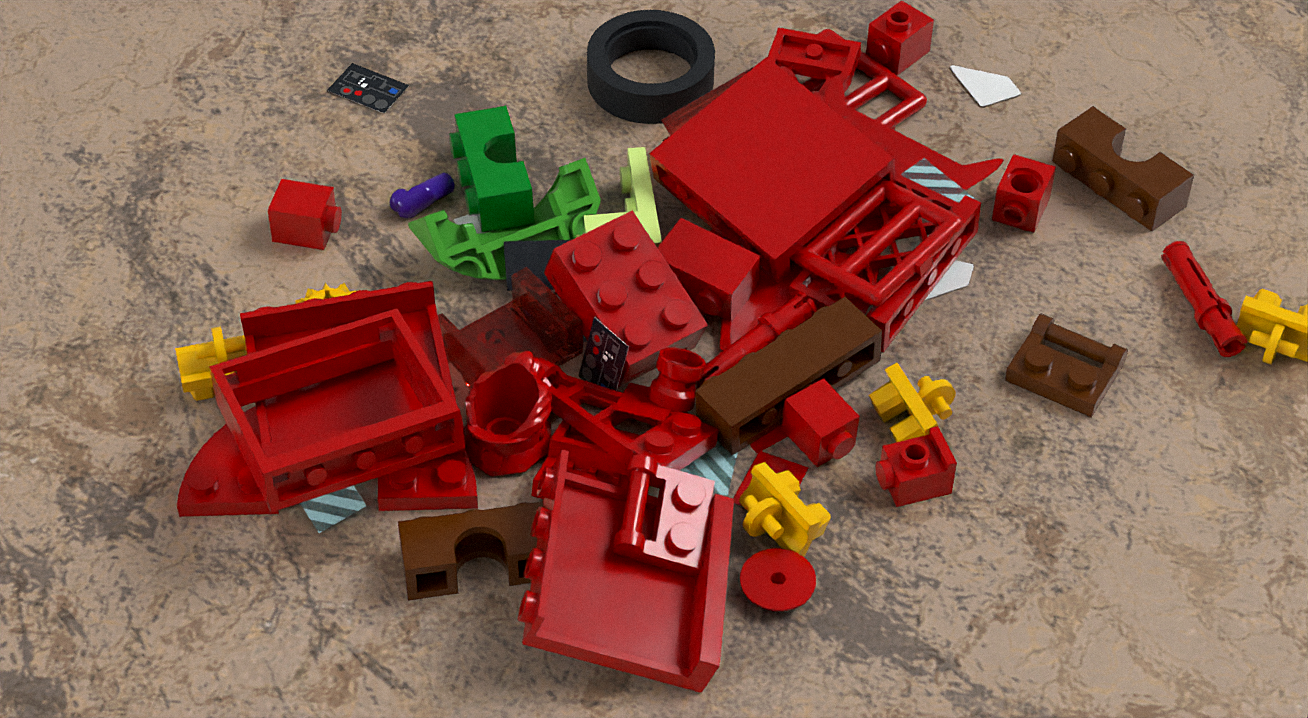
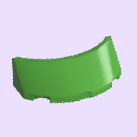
M582 158L559 167V173L544 198L534 207V224L477 234L473 223L455 224L447 219L449 216L445 210H441L408 223V226L433 258L450 270L477 279L506 280L504 241L573 240L576 238V235L584 233V215L597 214L601 199L586 158Z

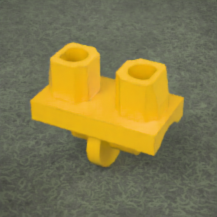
M1260 289L1254 297L1246 295L1240 309L1237 326L1249 343L1266 348L1262 362L1272 365L1277 353L1308 362V304L1300 306L1298 313L1280 307L1282 299L1277 293Z
M221 326L211 328L213 341L175 348L183 392H190L196 401L213 398L215 392L209 366L247 355L244 335L223 339Z
M896 362L885 369L889 382L869 395L876 412L884 423L905 410L909 414V417L889 428L895 441L900 442L928 435L929 428L938 426L932 415L937 414L942 420L949 418L952 415L949 405L954 401L956 391L948 380L932 381L929 376H924L917 383L920 388L917 393Z
M765 462L754 465L751 471V483L739 499L740 504L748 512L742 524L744 530L752 537L760 536L767 532L781 548L794 551L805 557L812 540L824 534L831 519L830 513L820 503L805 505L798 498L801 491L799 481L789 470L775 473Z

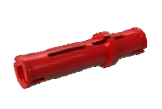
M1176 241L1164 248V255H1161V258L1195 312L1194 319L1199 328L1207 331L1221 356L1232 357L1239 354L1246 347L1244 344L1247 343V339L1232 318L1231 306L1226 299L1220 298L1200 264L1194 258L1188 244L1184 241Z
M799 291L792 299L772 314L766 312L757 319L758 322L755 327L706 363L701 380L695 382L697 387L700 388L708 378L719 376L732 368L745 355L752 352L756 353L772 343L785 330L794 329L810 319L818 311L813 300L810 298L803 304L802 301L807 298V294Z

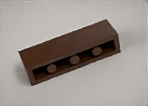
M843 297L831 306L820 308L810 319L794 329L785 330L775 341L756 353L752 352L745 355L738 364L724 373L708 378L700 388L695 390L696 416L702 422L719 430L717 441L733 456L782 424L785 399L823 378L836 390L878 363L881 358L882 330L846 297Z

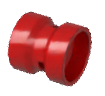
M667 347L661 349L656 363L657 370L660 373L651 382L648 393L649 400L657 406L671 411L687 412L692 410L696 402L695 382L701 380L706 365L705 360L700 355L683 348Z

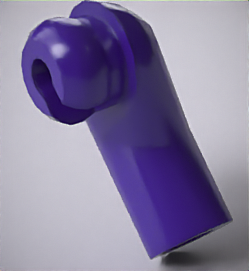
M440 173L414 186L409 191L403 188L398 189L390 197V207L393 211L398 212V215L402 218H414L437 200L452 193L455 188L454 180L449 174Z

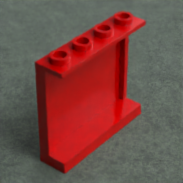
M768 57L764 58L649 153L654 179L724 239L761 256L760 269L777 284L791 273L790 257L883 177L895 183V159L887 146L881 142H873L862 133L860 127L853 119L848 116L842 117L829 106L827 100L819 92L809 91L798 82L797 77L790 69L785 66L779 67Z
M433 281L420 283L406 282L397 287L373 291L359 290L350 295L326 299L312 298L302 303L279 307L266 306L255 311L240 313L248 355L397 308L456 402L435 304ZM392 322L385 324L389 326L390 330L393 329ZM395 359L255 402L262 442L261 447L267 458L423 408ZM462 449L453 453L464 452L466 450Z
M562 449L553 467H544L537 487V496L544 497L543 507L539 506L535 513L531 527V536L538 538L537 546L531 549L524 572V578L531 580L530 591H525L518 612V621L525 623L522 644L702 693L720 667L734 499L716 493L712 498L702 570L696 577L622 557L613 551L615 534L622 528L628 489L566 472L569 451ZM647 495L641 532L647 540L652 538L658 501L657 497Z

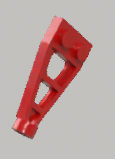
M778 27L768 58L779 67H787L796 75L826 80L818 91L822 96L829 82L839 74L842 78L845 93L851 85L861 55V42Z
M539 358L545 370V376L542 381L549 385V391L552 393L551 411L621 463L627 465L630 456L642 454L654 458L660 465L682 470L716 447L719 430L702 422L697 416L670 411L665 421L662 422L613 410L612 408L620 396L625 393L569 376L558 365L544 358ZM587 403L604 410L593 416L579 405ZM627 418L636 419L654 426L636 439H630L614 428Z

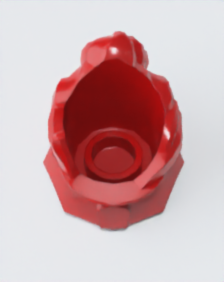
M530 351L512 353L504 359L503 364L497 369L482 373L477 381L473 383L465 399L467 423L464 426L465 450L470 462L490 476L526 472L540 458L549 453L552 432L551 423L547 419L552 410V393L549 391V385L542 381L545 376V370L542 367L541 361L538 357L533 356V353Z

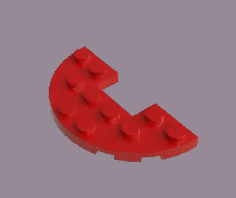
M256 406L244 411V414L261 445ZM226 423L210 437L190 463L179 489L177 499L179 517L279 514V510L271 513ZM466 451L447 454L378 477L377 500L379 511L478 509L476 479Z

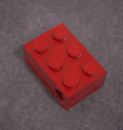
M633 210L554 248L545 268V276L587 341L595 317L629 346L618 388L657 368L656 363L661 349L676 347L690 351L695 348L708 327L707 322Z

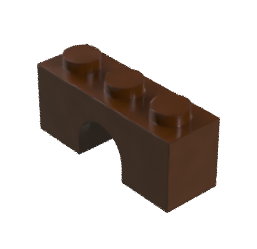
M1092 106L1058 129L1052 162L1152 232L1187 207L1194 174L1161 152L1148 160L1139 162L1129 161L1120 157L1126 128Z
M523 502L513 506L484 510L472 509L463 513L434 517L421 516L412 520L398 521L408 601L458 594L457 573L467 561L481 557L494 559L503 565L507 572L509 586L531 583L530 579L524 578V572L530 551L537 546L538 538L531 536V527L535 513L539 506L543 507V502Z

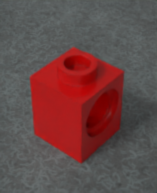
M1013 154L996 190L992 220L1035 233L1051 197L1056 166Z

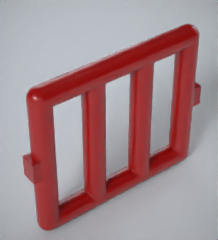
M824 29L818 33V35L844 39L831 29ZM861 51L856 69L858 68L872 78V80L845 96L846 104L857 110L884 91L889 90L903 101L874 120L895 130V126L924 108L927 104V98L922 92ZM811 77L801 84L811 92H818L826 80Z
M883 177L807 246L801 247L794 253L790 260L870 305L880 306L915 273L922 276L933 266L932 257L962 231L964 221L960 216ZM885 199L903 208L840 266L822 257ZM920 217L939 226L875 285L857 276Z

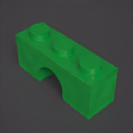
M507 106L454 114L456 132L449 133V142L453 159L461 158V160L457 161L461 187L469 186V189H465V200L469 216L477 215L481 232L534 224L532 186L524 161L517 162L515 132Z

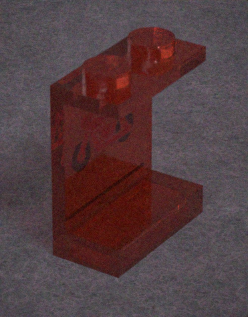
M527 267L511 275L512 301L459 330L443 313L438 315L448 364L451 363L461 373L469 389H471L473 383L477 381L482 373L497 369L503 364L504 359L512 353L530 351L533 353V356L544 358L558 366L583 353V321Z

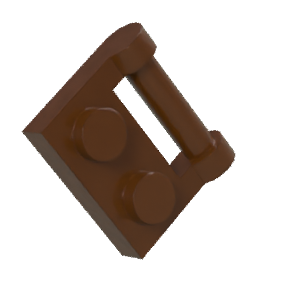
M1041 313L1035 320L1030 334L1007 367L1005 381L1092 418L1122 369L1128 349L1117 344L1109 347L1054 324V318ZM1046 341H1049L1103 365L1101 368L1095 367L1047 347L1044 344Z

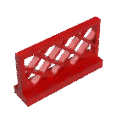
M896 172L895 184L960 216L964 221V227L960 233L932 257L933 266L922 276L915 273L883 304L873 306L866 316L882 330L881 352L883 353L977 234L981 202L965 195L958 203ZM882 202L863 220L880 217L882 226H884L889 221V215H896L903 208L894 203L884 204ZM920 217L896 240L919 236L920 242L927 238L928 234H931L939 226L931 222L923 223ZM855 226L822 257L835 263L833 254L836 250L856 247L858 250L877 231L860 233L858 226ZM894 241L889 246L891 254L877 256L862 270L866 281L875 285L871 270L896 266L911 251L899 253L896 241ZM805 268L789 286V295L794 297L799 291L806 293L807 298L803 302H807L811 298L818 310L825 306H831L843 297H846L848 300L858 298L834 285L835 290L817 292L807 287L813 279L822 277Z

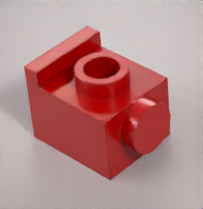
M936 426L929 428L928 435L883 445L881 460L876 462L875 470L880 487L883 490L888 489L896 506L900 507L952 494L957 462L940 428Z

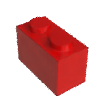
M683 218L678 220L657 247L693 303L709 315H717L732 322L760 283L761 256Z

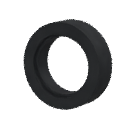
M663 10L627 12L613 17L599 26L588 42L587 84L589 92L602 109L620 119L642 124H661L676 121L699 110L708 101L713 91L715 69L714 43L703 27L683 15ZM651 49L667 51L678 55L686 60L691 68L686 74L672 81L640 83L620 76L612 69L611 65L616 59L627 53Z

